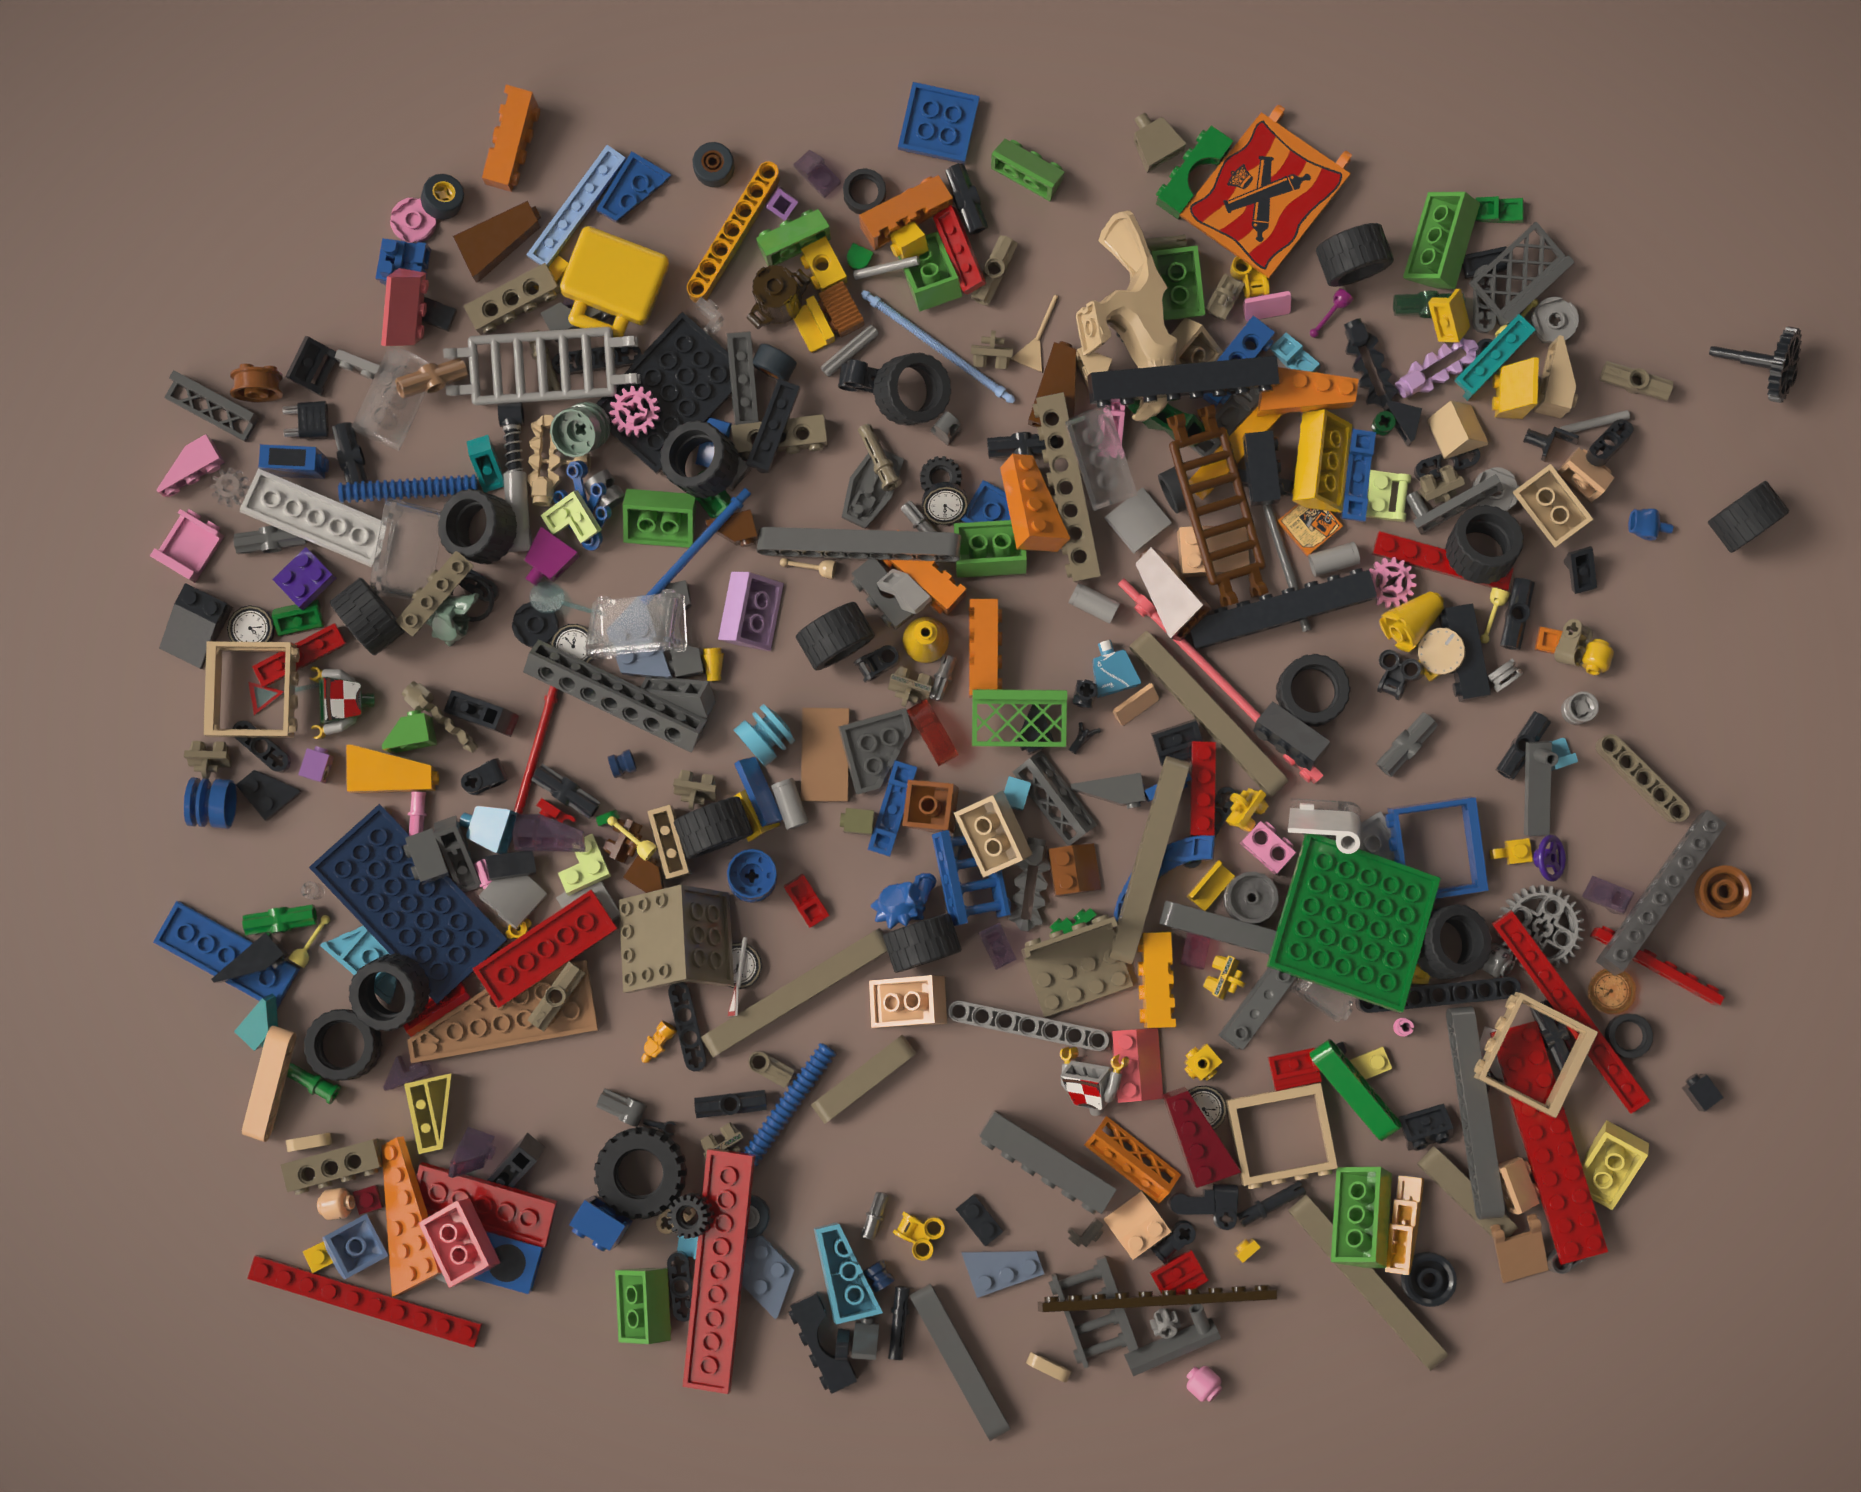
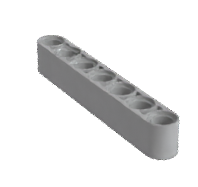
M964 1001L953 1002L948 1009L950 1018L959 1023L1094 1051L1104 1050L1109 1043L1108 1035L1104 1031ZM955 1005L965 1007L966 1013L964 1017L955 1018L953 1016L952 1009ZM980 1009L986 1010L989 1014V1018L985 1023H979L975 1018L976 1012ZM1003 1014L1009 1015L1012 1019V1023L1008 1028H1003L998 1023L999 1017ZM1026 1019H1031L1035 1024L1034 1030L1030 1033L1022 1030V1022ZM1049 1024H1054L1058 1028V1033L1053 1038L1045 1034V1028ZM1071 1029H1078L1080 1031L1081 1038L1078 1042H1071L1069 1040L1068 1033ZM1099 1033L1103 1036L1104 1043L1102 1046L1095 1047L1092 1045L1091 1038L1094 1034Z

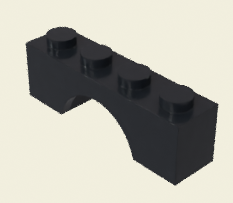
M818 1292L790 1305L792 1310L789 1311V1315L794 1325L798 1323L802 1332L799 1333L803 1345H808L812 1352L809 1358L814 1368L819 1367L822 1373L819 1379L825 1390L829 1389L830 1393L833 1394L857 1382L858 1378L849 1358H847V1361H836L835 1356L828 1353L820 1344L818 1328L821 1321L826 1317L827 1312Z

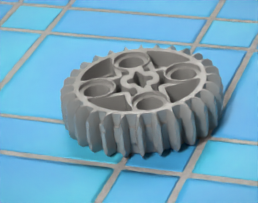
M1532 885L1529 887V893L1526 888H1522L1520 890L1522 896L1516 892L1513 893L1515 901L1507 899L1506 903L1509 905V908L1501 907L1500 909L1505 914L1511 910L1514 914L1517 911H1521L1524 914L1522 925L1540 950L1543 952L1546 945L1559 950L1555 955L1546 958L1556 969L1560 968L1559 961L1564 964L1569 963L1566 956L1575 957L1576 955L1571 950H1579L1581 948L1576 944V941L1584 940L1583 937L1578 936V932L1585 931V928L1578 927V924L1584 922V919H1577L1576 915L1581 913V910L1574 911L1572 909L1577 903L1567 902L1570 895L1560 897L1562 894L1561 889L1557 890L1554 894L1553 886H1549L1545 891L1544 885H1539L1538 891H1536L1535 886ZM1542 899L1535 911L1522 906V904L1529 900ZM1549 901L1556 905V910L1553 914L1549 913L1546 909ZM1563 911L1569 920L1570 930L1557 924ZM1543 923L1542 928L1545 929V931L1538 933L1539 928L1536 927V925ZM1559 933H1563L1566 937V943L1563 946L1559 945L1556 939ZM1505 941L1500 943L1502 946H1508Z

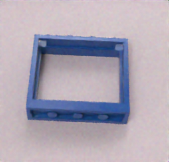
M1468 796L1387 808L1388 814L1385 816L1387 828H1390L1391 838L1388 840L1389 848L1394 853V862L1405 865L1399 815L1462 806L1472 883L1438 888L1435 899L1489 891L1476 797Z

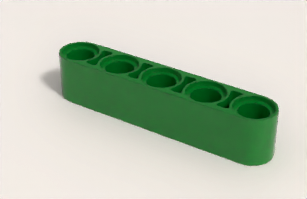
M1328 1039L1310 1052V1057L1315 1065L1380 1141H1384L1402 1128L1396 1115L1331 1039Z

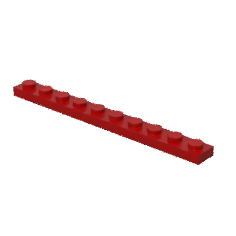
M1511 910L1492 923L1553 1009L1598 1032L1587 1055L1628 1112L1632 1114L1647 1104L1650 1099L1514 912ZM1567 1026L1577 1040L1580 1033Z
M258 1255L254 1256L247 1279L473 1348L476 1346L482 1323L318 1273H312L311 1271Z

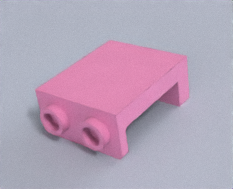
M180 509L178 511L180 517L160 549L154 548L150 557L196 583L224 538V535L218 532L220 527L208 521L206 524L199 520L201 516L188 509L187 512H184Z

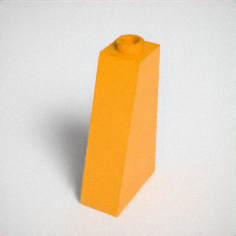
M346 745L347 792L436 791V785H439V772L435 771V767L355 745Z

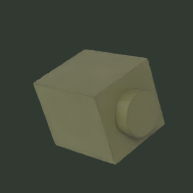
M846 808L845 813H841L840 827H844V833L872 835L874 810Z

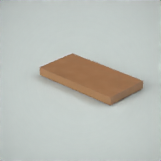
M802 708L801 801L848 802V762L838 726L849 724V708Z

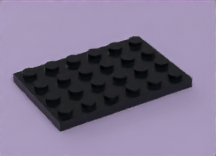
M683 312L674 319L624 373L640 374L641 384L616 385V394L620 396L623 395V388L630 392L631 386H634L636 391L643 387L644 394L648 391L652 392L651 399L657 398L658 403L655 406L660 407L661 412L655 413L660 418L659 421H653L655 429L648 427V435L641 431L639 437H636L634 432L628 437L625 429L621 433L618 431L617 428L620 424L613 425L612 420L616 417H611L609 414L610 411L615 410L610 405L611 402H617L615 396L602 397L596 403L604 409L609 417L610 433L656 475L662 470L660 452L669 433L680 424L688 421L701 420L707 422L732 395L728 352ZM630 398V399L626 400L625 402L627 403V402L633 400V398ZM644 400L643 408L650 411L649 404ZM636 408L634 411H630L632 416H634L635 413H640L638 408ZM620 413L621 420L626 423L627 416ZM642 421V422L638 423L637 426L643 424V423L646 422V421Z

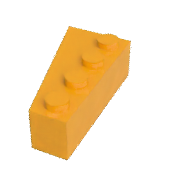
M1171 932L1142 933L1137 947V952H1142V962H1138V976H1142L1143 985L1138 987L1139 999H1143V1009H1139V1021L1144 1023V1028L1176 1027V1019H1172L1175 998L1171 994V989H1173L1174 985L1173 970H1171V965L1173 964Z

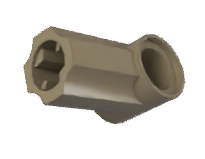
M763 1051L753 1052L748 1060L749 1067L753 1072L766 1077L783 1088L787 1086L795 1071ZM757 1055H761L766 1059V1064L762 1068H755L752 1064L753 1058Z

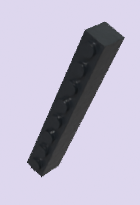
M1277 356L1092 372L1087 376L1090 404H1097L1099 408L1109 407L1111 402H1120V405L1134 404V400L1153 403L1158 401L1157 398L1166 397L1167 401L1180 400L1181 396L1190 395V399L1203 398L1204 394L1213 393V397L1227 395V392L1236 391V395L1248 394L1251 389H1259L1260 393L1273 391V387L1280 384Z
M1358 568L1350 571L1349 576L1341 578L1340 574L1328 577L1327 582L1318 584V581L1304 584L1305 588L1295 590V587L1282 590V595L1273 597L1272 594H1267L1259 597L1260 601L1254 603L1246 600L1237 603V607L1228 610L1227 606L1215 609L1214 614L1204 616L1190 631L1196 650L1375 600L1377 594L1370 570L1363 571V568Z

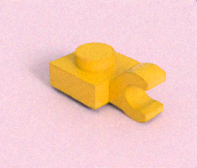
M1530 838L1504 841L1505 848L1489 850L1490 860L1507 858V865L1533 861Z

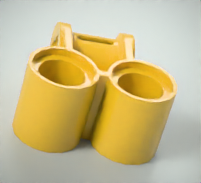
M1236 256L1230 267V274L1236 280H1243L1245 284L1243 287L1245 299L1269 295L1268 278ZM1239 263L1244 264L1247 270L1240 272L1236 269V265Z
M903 1211V1218L898 1228L894 1229L892 1233L913 1243L912 1253L916 1259L921 1261L929 1259L933 1254V1244L930 1239H938L943 1235L945 1230L944 1222L939 1217L931 1216L923 1223L917 1217ZM932 1221L938 1222L941 1226L937 1234H931L927 1230V1225ZM910 1222V1225H909L907 1231L905 1232L904 1230H905L906 1226L908 1225V1223ZM924 1242L930 1247L926 1255L917 1253L916 1246L919 1243Z

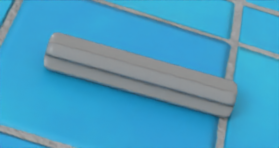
M869 325L821 366L823 373L828 377L835 373L842 364H845L878 336L877 329L873 325Z

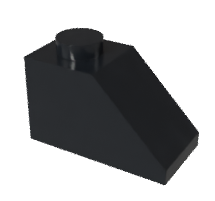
M1032 704L1027 717L1032 720L1040 710ZM1044 714L1033 723L1042 733L1049 727ZM1026 719L1021 730L1029 723ZM1031 725L1021 735L1027 741L1034 742L1041 734ZM1049 730V731L1045 734V736H1046L1051 742H1054V739H1053V737H1052V734H1051V732H1050V730ZM1042 737L1038 742L1048 741L1044 737ZM1020 746L1021 751L1026 750L1027 755L1048 748Z

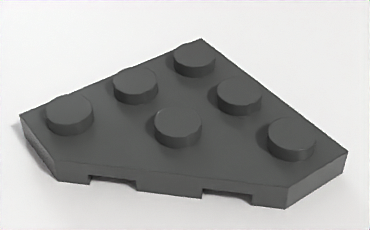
M906 708L838 726L856 794L879 789L883 784L885 776L893 766L904 742L912 732Z

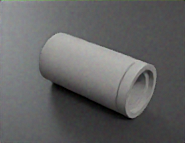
M1354 542L1308 555L1310 568L1315 577L1360 564L1359 552Z
M1079 582L1068 602L1109 624L1120 605L1119 602Z
M786 779L771 785L786 830L807 824L809 821L794 779Z

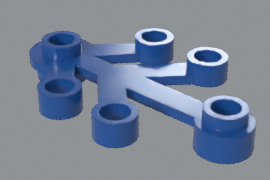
M581 460L570 462L566 469L567 475L573 479L575 491H579L593 514L601 497L606 494L607 488L601 482L593 484L590 488L592 495L587 501L583 478L588 473V467ZM597 486L600 488V493L597 492ZM565 490L554 492L553 501L556 504L561 501L559 498L560 494L562 499L568 496ZM607 505L599 506L595 511L596 521L601 529L612 514L610 507ZM598 532L591 537V542L587 540L581 544L587 550H596L602 544L603 536L601 532Z

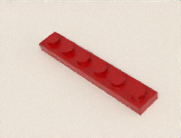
M1381 531L1377 533L1372 555L1390 560L1396 557L1397 562L1404 560V564L1468 581L1461 575L1459 576L1450 566L1449 560L1446 557V549ZM1511 568L1509 573L1504 578H1501L1500 581L1491 582L1490 584L1480 583V585L1508 591L1514 568Z
M1602 926V928H1594L1590 937L1607 945L1616 932L1606 926ZM1644 949V951L1638 950L1633 957V961L1712 1005H1721L1725 998L1718 994L1720 991L1718 988L1710 984L1702 985L1698 982V977L1688 972L1684 975L1677 971L1678 967L1669 961L1663 963L1657 960V955L1647 949Z

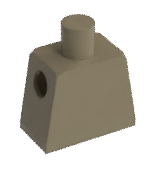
M1143 113L1135 119L1140 130L1134 133L1133 140L1147 173L1184 152L1185 141L1163 117L1152 122L1147 113Z

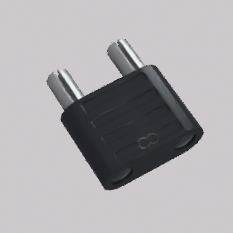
M327 401L300 402L297 406H283L284 415L298 414V428L284 429L283 434L285 437L299 436L300 439L329 437Z

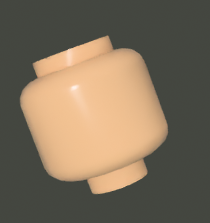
M346 1188L327 1189L317 1200L318 1212L326 1220L345 1219L355 1207L354 1197L350 1195Z

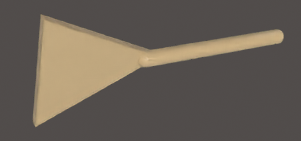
M1057 295L1053 296L1036 338L1015 354L1011 360L1042 372L1040 338L1058 299Z

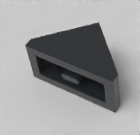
M1394 401L1387 402L1384 405V411L1394 415L1396 420L1394 427L1406 446L1411 445L1416 437L1422 408Z

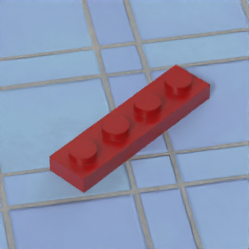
M951 205L932 216L958 276L962 291L968 295L985 285L986 281L956 208Z
M336 623L295 643L300 652L299 662H296V671L347 645ZM278 652L252 666L263 688L285 677L286 652Z
M1192 741L1191 836H1214L1216 742Z

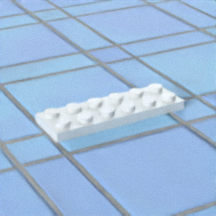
M259 468L239 511L369 567H372L390 527L389 523Z

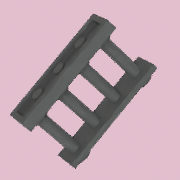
M1268 967L1218 1036L1235 1049L1241 1048L1243 1050L1296 977Z
M1106 1257L1096 1258L1097 1265H1094L1093 1269L1058 1281L1055 1273L1052 1274L1053 1281L1048 1283L1053 1296L1058 1294L1060 1300H1065L1062 1293L1063 1289L1097 1277L1098 1279H1103L1105 1287L1101 1288L1102 1291L1095 1294L1104 1293L1106 1298L1115 1297V1293H1118ZM1089 1295L1082 1299H1092V1296ZM1115 1308L1109 1311L1110 1314L1078 1326H1074L1070 1315L1074 1311H1064L1077 1349L1073 1350L1077 1364L1082 1363L1084 1369L1089 1367L1086 1358L1122 1346V1348L1127 1346L1129 1352L1138 1349L1124 1308ZM1114 1323V1325L1119 1324L1122 1333H1119L1118 1337L1082 1349L1078 1338L1079 1335Z

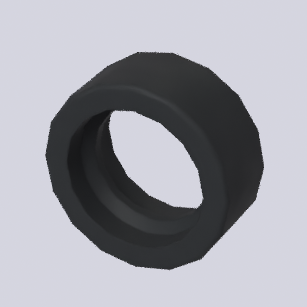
M868 168L853 171L845 179L843 185L844 201L848 208L857 214H862L884 203L886 199V185L882 176L875 170ZM868 179L876 184L878 195L874 202L862 205L853 199L851 189L858 180Z
M1172 467L1160 473L1158 480L1170 507L1178 514L1186 510L1187 507L1176 469Z
M1625 1013L1615 1016L1609 1021L1605 1029V1039L1619 1057L1637 1058L1643 1056L1650 1049L1653 1043V1031L1645 1018L1637 1014ZM1625 1022L1637 1024L1643 1034L1641 1044L1632 1050H1625L1620 1047L1615 1038L1618 1026Z

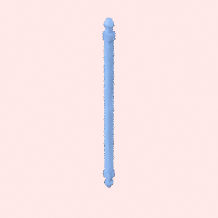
M862 291L863 299L871 302L870 305L872 307L878 308L881 312L883 311L885 315L895 320L906 330H909L912 334L914 333L919 339L921 338V341L923 340L928 346L935 349L938 353L940 352L942 356L947 357L949 361L954 362L956 366H959L970 376H973L976 380L978 379V382L980 381L985 387L992 390L997 397H1003L1006 402L1014 403V396L1006 392L1005 387L998 386L996 382L993 383V380L991 381L989 377H986L976 368L974 369L969 363L967 364L965 360L955 355L953 351L948 350L943 344L941 345L936 339L934 340L932 336H929L918 326H915L912 322L910 323L908 319L903 318V315L901 316L889 305L884 304L880 297H874L869 291Z

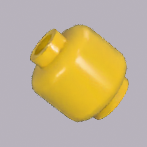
M1593 639L1585 648L1586 652L1582 657V667L1586 669L1588 674L1599 675L1609 670L1614 651L1607 641Z

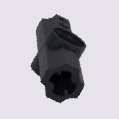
M964 163L952 165L945 172L953 190L952 195L957 210L963 216L969 235L981 233L988 228V225L980 207L981 201L976 187L972 186Z
M343 422L336 424L332 429L338 448L336 452L341 470L344 471L346 483L354 484L355 481L358 484H361V481L368 483L364 468L366 464L360 445H358L353 423Z
M1018 432L1011 436L987 438L989 459L1010 457L1012 454L1040 455L1042 450L1046 449L1045 441H1040L1039 435L1032 434L1031 432ZM1053 436L1050 440V445L1055 449H1058L1057 436Z
M1514 578L1500 646L1510 650L1521 649L1526 622L1530 616L1529 608L1535 582L1529 579ZM1513 609H1519L1522 612L1521 620L1513 616Z
M1077 680L1072 704L1084 709L1085 707L1093 708L1098 685L1091 680Z
M1533 711L1495 770L1503 777L1513 781L1526 761V752L1519 749V741L1539 742L1551 721L1544 715Z
M543 763L531 779L534 783L552 793L551 796L566 806H571L588 819L595 815L601 804L596 798L581 790L579 785L565 776L562 777Z
M1547 999L1540 1002L1553 1009ZM1530 1008L1539 1026L1544 1046L1547 1050H1550L1553 1060L1561 1072L1572 1050L1569 1042V1033L1564 1024Z
M757 1090L694 1098L696 1118L766 1111V1091ZM728 1097H732L737 1101V1107L733 1111H729L725 1107V1100Z

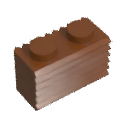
M843 281L818 293L820 300L817 303L823 314L827 312L830 318L828 324L833 334L838 333L839 337L842 338L865 325L864 319Z

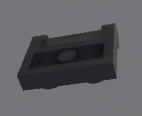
M305 336L285 377L308 389L310 392L322 396L324 392L323 387L337 361L335 359L336 351L309 336ZM324 355H326L327 359L317 377L315 384L311 383V381Z

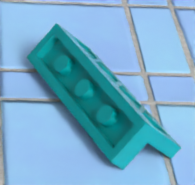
M1520 314L1454 380L1466 392L1463 397L1467 401L1536 330Z

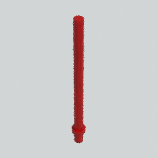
M550 686L548 695L544 697L545 705L514 807V812L520 814L514 830L515 833L518 831L532 783L531 779L535 773L554 704L558 702L556 697L559 689Z

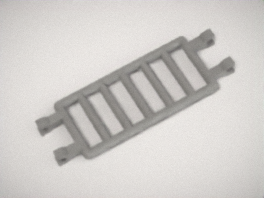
M611 327L470 336L468 338V347L443 349L444 358H469L471 384L446 386V395H471L474 405L613 397L617 393L616 385L641 384L640 374L616 375L614 348L639 347L638 337L625 336L613 338ZM604 336L607 388H594L590 337ZM581 338L584 389L571 390L568 339ZM558 339L562 391H548L545 340ZM536 341L539 392L526 393L522 342ZM513 342L516 394H503L500 343ZM491 344L494 395H480L477 345Z

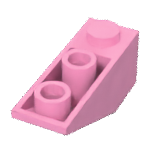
M205 434L186 445L157 488L158 493L164 497L173 496L180 491L179 488L186 484L192 485L198 482L200 476L219 470L220 465L225 462L213 440Z

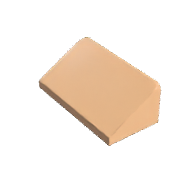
M1149 683L1113 710V715L1122 726L1159 700L1153 684Z

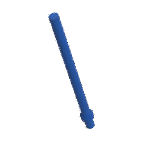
M746 488L736 498L734 496L731 498V503L642 598L641 602L646 607L652 603L734 512L744 506L743 503L751 495Z

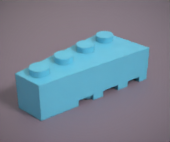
M832 1223L815 1227L814 1233L834 1323L840 1324L882 1314L883 1312L840 1224Z

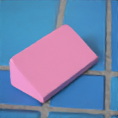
M1286 291L1245 299L1242 305L1245 320L1249 321L1253 315L1257 319H1264L1289 314L1291 311V293Z

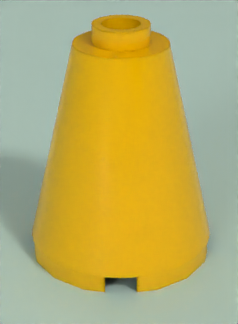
M1429 591L1384 612L1379 619L1381 629L1388 640L1393 638L1397 642L1394 646L1404 652H1410L1417 646L1443 611L1444 600L1436 592Z
M920 617L910 622L903 633V647L907 655L914 661L932 663L940 659L946 652L949 644L948 632L945 626L937 619ZM922 634H929V636L924 637Z

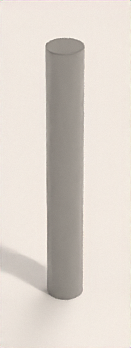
M914 256L853 271V276L855 280L920 265L919 256Z
M1628 410L1561 426L1560 429L1575 433L1611 424L1619 419L1628 420L1630 419V414Z

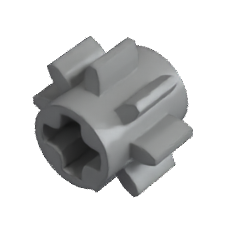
M1166 1308L1156 1311L1154 1319L1150 1320L1155 1336L1160 1335L1164 1339L1175 1336L1177 1328L1181 1327L1176 1311L1171 1312Z

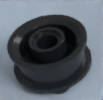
M1421 1252L1413 1256L1410 1275L1401 1274V1284L1404 1292L1411 1300L1422 1306L1436 1307L1444 1304L1452 1297L1457 1285V1276L1453 1266L1447 1259L1432 1252ZM1427 1273H1432L1434 1275V1282L1426 1286L1423 1278Z

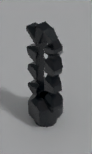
M1361 318L1344 324L1345 335L1348 340L1345 352L1346 355H1356L1352 369L1355 373H1362L1359 387L1368 388L1366 404H1375L1380 408H1384L1387 402L1392 401L1393 396L1398 393V390L1387 381L1392 375L1391 372L1381 366L1385 360L1384 354L1373 349L1378 343L1377 337L1369 333L1365 323L1362 322ZM1366 345L1369 350L1370 357L1386 393L1385 395L1378 397L1358 348Z

